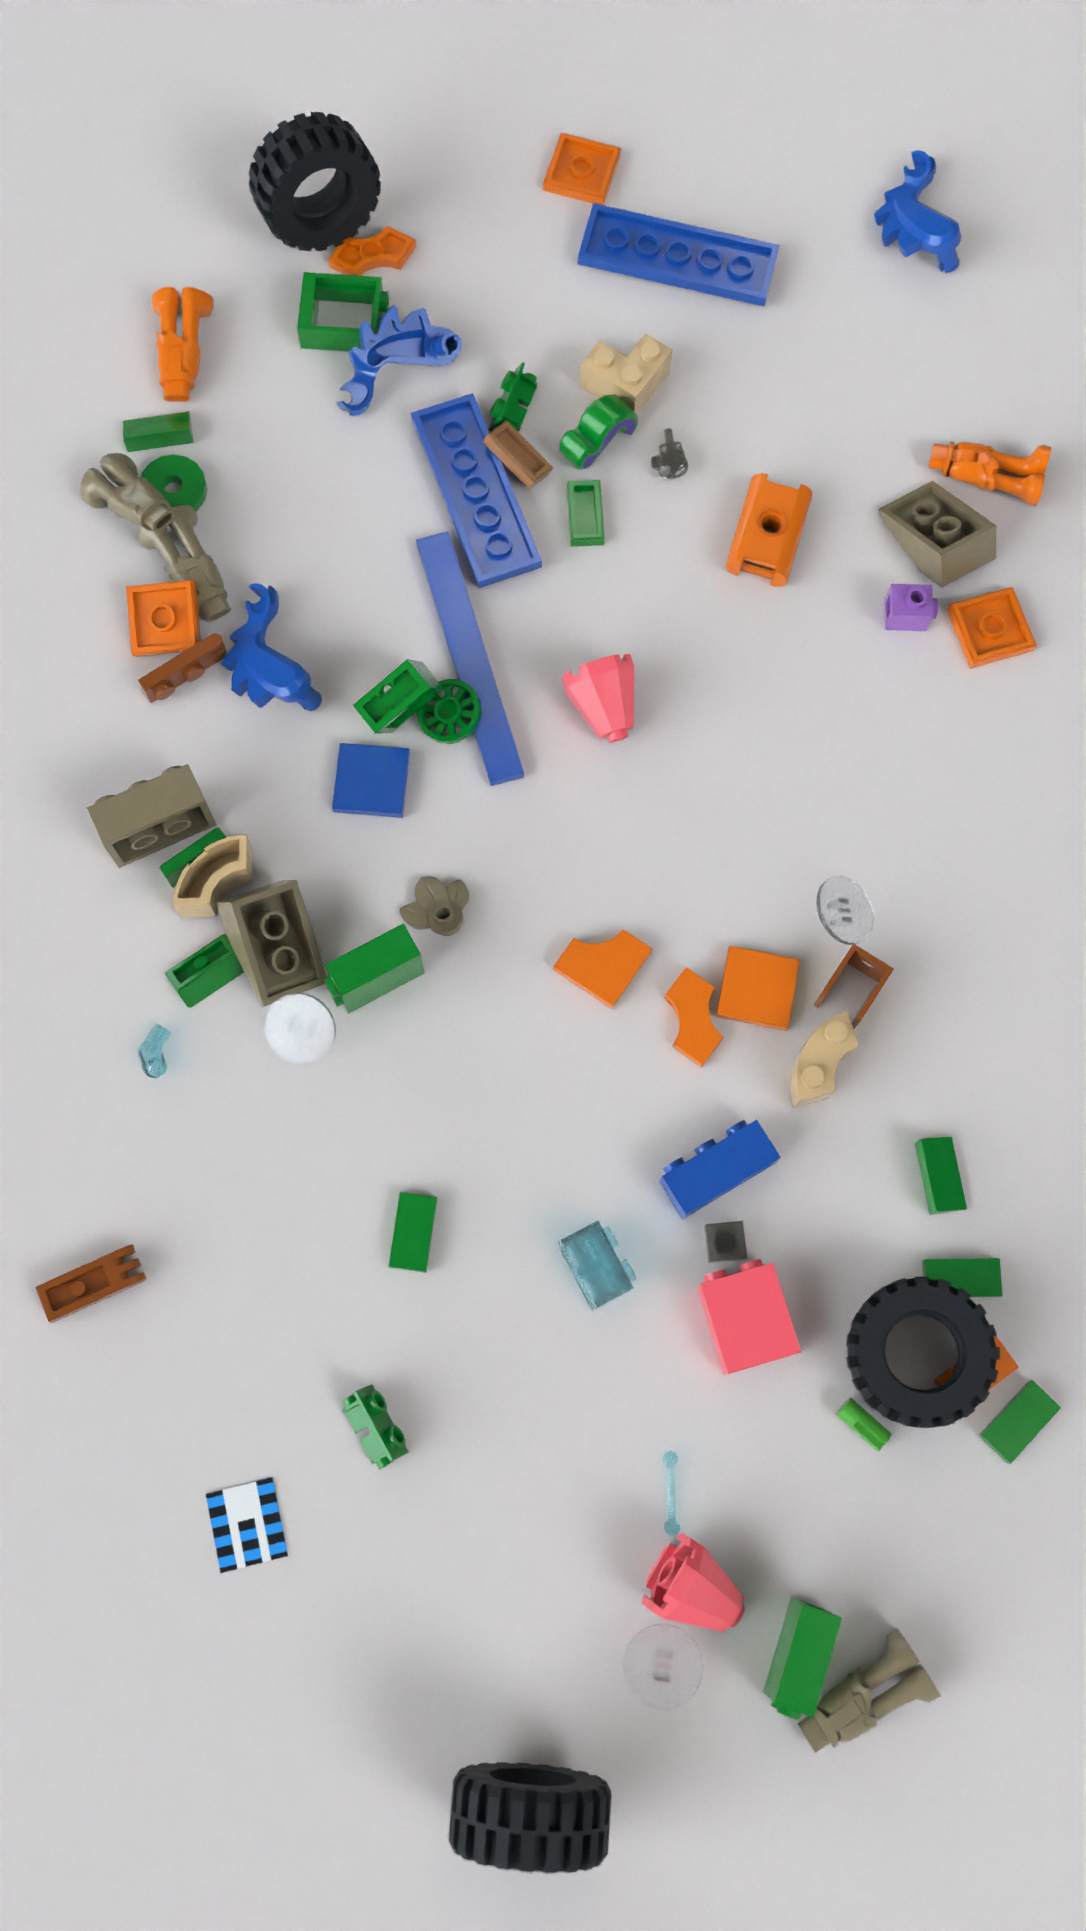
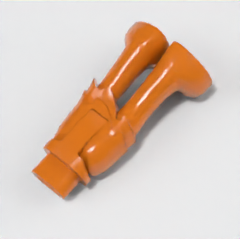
M163 287L152 294V308L160 316L161 334L156 333L160 373L159 384L164 388L163 399L169 402H187L190 399V390L194 389V381L199 372L201 350L198 346L200 318L210 316L214 307V300L210 294L193 287H184L182 289V339L176 334L177 315L181 309L179 292L173 287Z
M951 441L949 446L934 443L928 468L942 470V476H950L958 481L977 486L982 490L985 489L990 493L996 488L1019 497L1026 504L1037 506L1045 482L1044 473L1050 458L1051 446L1039 445L1029 457H1017L994 450L992 446H985L984 444L960 442L954 447V442ZM998 469H999V470H1002V471H1005V472H1009V473H1012V474H1015V475H1018V476H1021V477H1024V478H1019V477H1013V476H1009V475H1004V474H1001V473H997V471H998Z

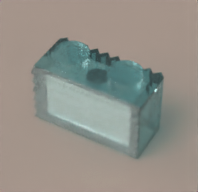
M599 1220L558 1241V1247L592 1312L631 1292L634 1289L631 1282L636 1280L628 1261L625 1259L620 1262L613 1249L619 1245L609 1226L602 1228Z

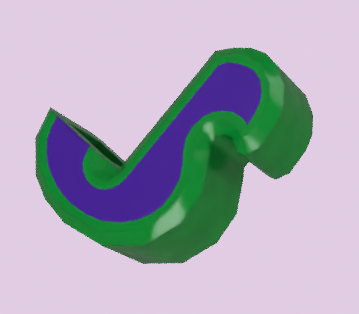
M604 395L595 400L585 410L578 426L574 430L566 431L560 440L559 451L576 469H586L593 464L619 431L629 435L633 434L638 423L637 414L618 395Z

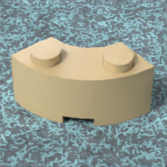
M247 834L218 840L205 847V851L190 865L187 864L178 879L173 896V907L180 918L217 917L218 907L216 902L221 901L227 892L236 886L253 882V848Z
M848 1011L838 1014L820 1025L800 1050L793 1065L790 1078V1095L793 1108L826 1100L835 1091L834 1073L837 1063L852 1055L859 1046Z

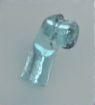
M159 1024L154 1025L138 1050L142 1069L151 1078H158L164 1075L167 1070V1063L161 1048L171 1032Z

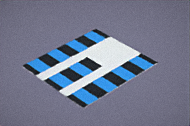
M273 1477L206 1494L220 1573L288 1556Z

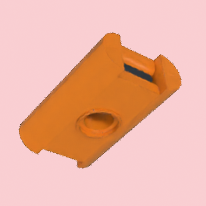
M759 473L751 478L725 566L728 572L738 576L741 570L772 579L770 586L782 587L787 584L812 499V491L803 484H800L798 490L767 481L768 474ZM768 527L773 529L775 532L769 533L765 531L763 528Z

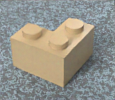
M645 333L629 355L625 356L599 340L581 363L580 387L597 398L616 394L638 414L670 373L673 349Z

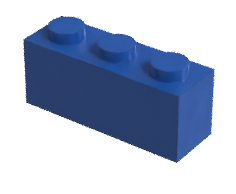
M745 1120L738 1122L726 1130L727 1138L717 1144L714 1139H710L695 1149L697 1154L695 1157L684 1162L682 1157L678 1158L663 1168L666 1174L661 1177L659 1182L682 1220L776 1164L781 1158L758 1120L748 1125Z

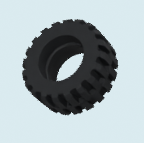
M311 112V116H306L305 113L294 115V120L290 122L284 120L277 124L278 129L273 133L269 131L263 138L265 143L262 147L258 145L253 155L256 162H251L249 189L253 196V201L267 226L277 239L282 240L283 244L291 248H296L297 246L299 250L311 251L312 248H315L316 251L327 250V246L334 245V247H338L344 244L343 240L349 236L352 239L358 234L360 226L363 225L365 227L371 218L369 214L371 211H375L378 203L376 196H379L381 192L380 171L359 133L356 132L355 128L348 121H342L339 116L334 114H327L326 117L323 112ZM323 169H336L332 179L323 189L309 196L294 197L297 188L308 176Z
M916 1276L912 1279L903 1278L882 1287L862 1304V1307L855 1314L851 1322V1329L847 1335L848 1357H846L856 1389L861 1392L865 1398L864 1401L872 1409H876L883 1417L904 1426L933 1428L954 1424L955 1421L968 1417L975 1411L979 1403H983L990 1394L988 1390L991 1383L996 1381L998 1370H995L996 1360L1000 1359V1347L995 1345L994 1336H997L994 1325H989L985 1317L987 1312L981 1304L976 1305L970 1299L971 1294L962 1288L956 1289L951 1286V1282L942 1279L932 1280L928 1279V1277ZM910 1316H928L940 1321L950 1330L958 1348L956 1368L951 1377L936 1388L919 1390L908 1387L900 1382L888 1367L885 1357L887 1337L899 1321Z
M518 1762L468 1765L465 1768H461L453 1780L448 1840L456 1855H461L467 1861H476V1864L490 1865L497 1869L520 1870V1872L528 1873L543 1872L547 1874L591 1870L593 1867L600 1866L608 1854L611 1790L607 1782L602 1780L601 1777L589 1775L588 1772L571 1770V1768Z

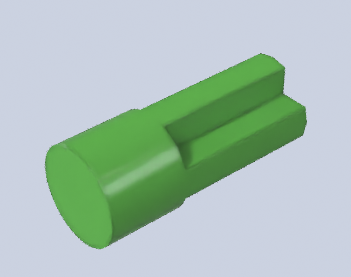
M851 1397L836 1412V1415L877 1452L890 1440L892 1434Z

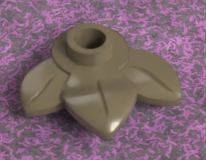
M421 877L415 886L417 901L400 908L402 918L414 929L431 928L433 932L441 936L454 935L461 928L463 923L462 909L469 901V891L461 879L445 886L441 880L435 877ZM444 915H450L447 919H440Z

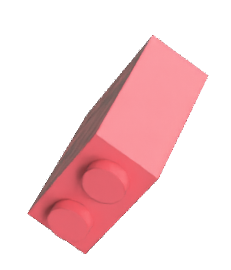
M761 1259L739 1265L741 1272L728 1276L725 1269L704 1275L705 1282L697 1286L723 1375L801 1353L773 1263L763 1265Z

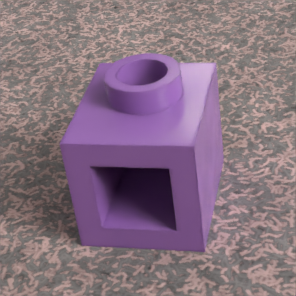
M891 584L885 597V630L926 631L931 620L936 619L938 613V599L933 598L932 585Z

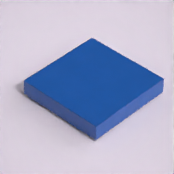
M340 743L332 804L333 812L403 818L410 750L408 748Z

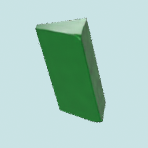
M189 411L123 421V441L127 451L133 452L194 443Z
M224 933L166 971L165 975L186 1006L191 1008L244 973V970Z
M952 1137L919 1139L915 1142L929 1214L936 1215L967 1210Z

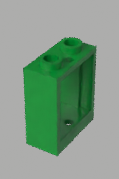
M304 272L297 324L300 347L302 349L348 352L352 347L361 349L360 328L316 326L319 300L372 304L370 327L375 334L382 313L389 309V292L383 291L382 277Z
M407 659L353 704V707L375 734L393 733L441 693L444 688L423 662ZM385 686H391L387 692H384Z

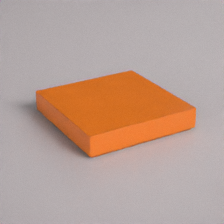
M561 132L543 182V191L592 204L604 205L621 156V148Z
M194 580L126 586L132 656L182 653L201 641L197 586Z
M1013 587L949 604L947 608L970 669L1032 652L1037 646Z
M729 946L716 1017L787 1031L800 960Z

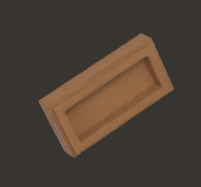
M505 421L488 433L483 440V443L529 490L547 477L553 469L508 421Z

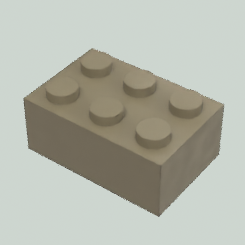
M188 764L172 766L166 769L161 776L149 781L141 780L135 782L128 790L117 795L103 796L94 805L87 807L104 847L119 868L217 825Z

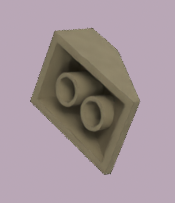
M934 481L879 508L880 517L919 571L941 588L996 559L997 525Z
M281 880L216 902L226 936L262 1007L325 984L323 978L327 976L297 880Z

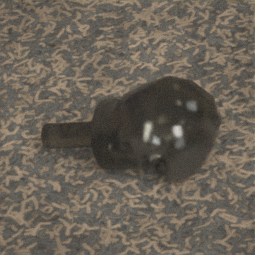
M667 428L664 431L666 443L659 446V455L651 457V464L653 469L658 470L662 479H677L687 473L688 461L685 457L682 443L679 441L674 442L673 431L671 428Z

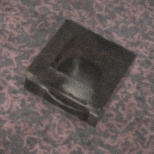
M743 1221L705 1224L708 1263L747 1259Z

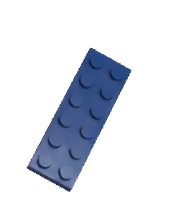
M593 203L579 250L577 264L764 307L780 245Z
M471 393L412 412L413 425L478 588L542 568V559L503 464L483 443L489 430L474 394Z

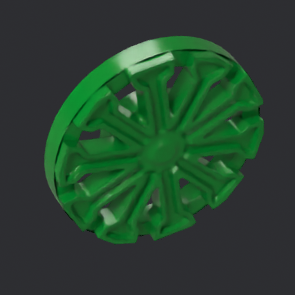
M446 679L439 681L444 688L445 696L440 697L438 694L432 699L436 701L435 706L426 704L417 712L420 727L431 739L439 743L453 744L469 737L475 731L482 715L481 700L467 683L457 679ZM455 687H458V690H457L455 696L453 697V691H452V690H453ZM465 694H471L469 698L463 700ZM474 705L473 711L465 710ZM428 713L435 714L434 716L425 719V715H427ZM461 718L471 719V721L466 725ZM438 724L435 731L431 732V727ZM455 724H457L462 729V731L457 734ZM447 728V729H448V735H447V736H442L443 733H444V731H445V729Z

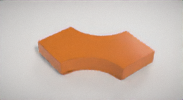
M386 226L379 234L364 239H351V237L344 239V244L334 250L328 259V264L330 268L344 275L361 276L365 272L378 267H390L401 270L416 248V239Z
M686 967L667 991L664 998L674 1008L679 1022L678 1036L672 1047L702 1068L724 1036L716 1030L709 1015V1001L715 987Z

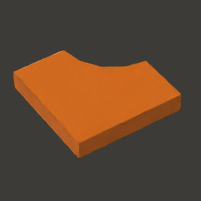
M624 929L613 939L603 943H585L573 938L553 966V970L613 1009L653 949Z

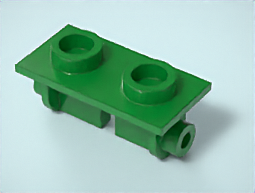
M524 362L514 372L509 370L500 386L504 392L501 398L498 397L490 410L489 415L493 419L488 430L492 431L497 425L508 421L517 431H520L527 409L518 405L517 402L528 407L538 386L535 375L522 373L525 366Z
M372 1384L353 1392L352 1395L343 1400L346 1406L343 1411L354 1431L358 1433L368 1427L371 1433L361 1439L360 1442L372 1465L376 1463L380 1470L394 1460L409 1453L405 1446V1437L398 1426L394 1425L386 1410L385 1399L375 1390Z

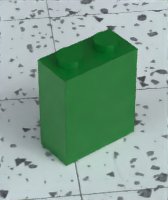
M403 923L324 964L329 976L323 978L336 1006L338 1007L343 1004L349 1014L425 974L421 953Z
M791 1597L763 1693L772 1701L771 1706L776 1708L778 1713L800 1720L802 1714L814 1718L842 1618L828 1610Z

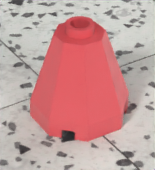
M618 654L585 663L578 667L580 674L574 677L571 670L564 673L561 681L566 695L599 739L608 738L609 743H613L629 737L627 731L634 727V664L630 654H624L622 659H620Z
M681 1533L676 1538L682 1543L677 1547L671 1543L666 1546L650 1572L646 1587L652 1590L651 1597L643 1595L642 1604L661 1618L721 1632L726 1631L730 1626L735 1627L744 1614L745 1607L742 1605L744 1596L705 1547L684 1533Z

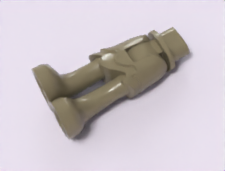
M111 453L101 458L100 466L107 478L95 468H89L83 476L80 494L82 499L93 508L103 509L108 506L117 516L126 518L147 531L161 532L175 519V513L171 510L169 502L146 478L137 477V467L134 461L125 454ZM110 481H112L119 487H115Z
M191 505L172 507L171 510L175 513V519L169 524V527L177 535L189 557L180 555L169 535L167 527L161 532L147 531L141 527L137 532V539L144 548L148 550L157 549L167 563L164 569L170 574L169 578L174 582L194 580L196 582L198 611L203 613L207 622H213L231 611V607L226 601L228 594L224 589L222 577L212 557L205 553L193 528L198 522L197 513Z
M898 1628L886 1636L887 1651L878 1661L860 1672V1667L858 1666L852 1674L848 1673L842 1682L823 1696L817 1705L818 1709L815 1711L814 1718L808 1716L797 1723L815 1753L830 1743L834 1748L838 1745V1742H848L868 1732L870 1729L877 1727V1721L906 1703L916 1699L929 1703L941 1696L921 1664H918L900 1682L871 1700V1690L920 1662Z

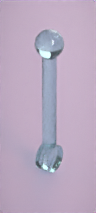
M667 1451L663 1455V1462L667 1465L668 1520L664 1524V1530L667 1534L673 1536L680 1531V1525L676 1521L674 1465L678 1462V1456L673 1451Z

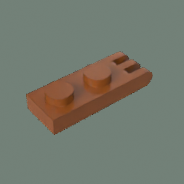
M218 633L211 634L138 679L142 691L150 703L157 699L164 700L175 692L178 686L186 681L192 682L197 680L204 674L207 668L225 658L227 651L222 636Z
M133 1244L36 1286L35 1288L48 1322L54 1323L146 1281L147 1278L144 1272L137 1273L131 1277L128 1275V1272L141 1267L139 1258L126 1263L122 1260L136 1252Z

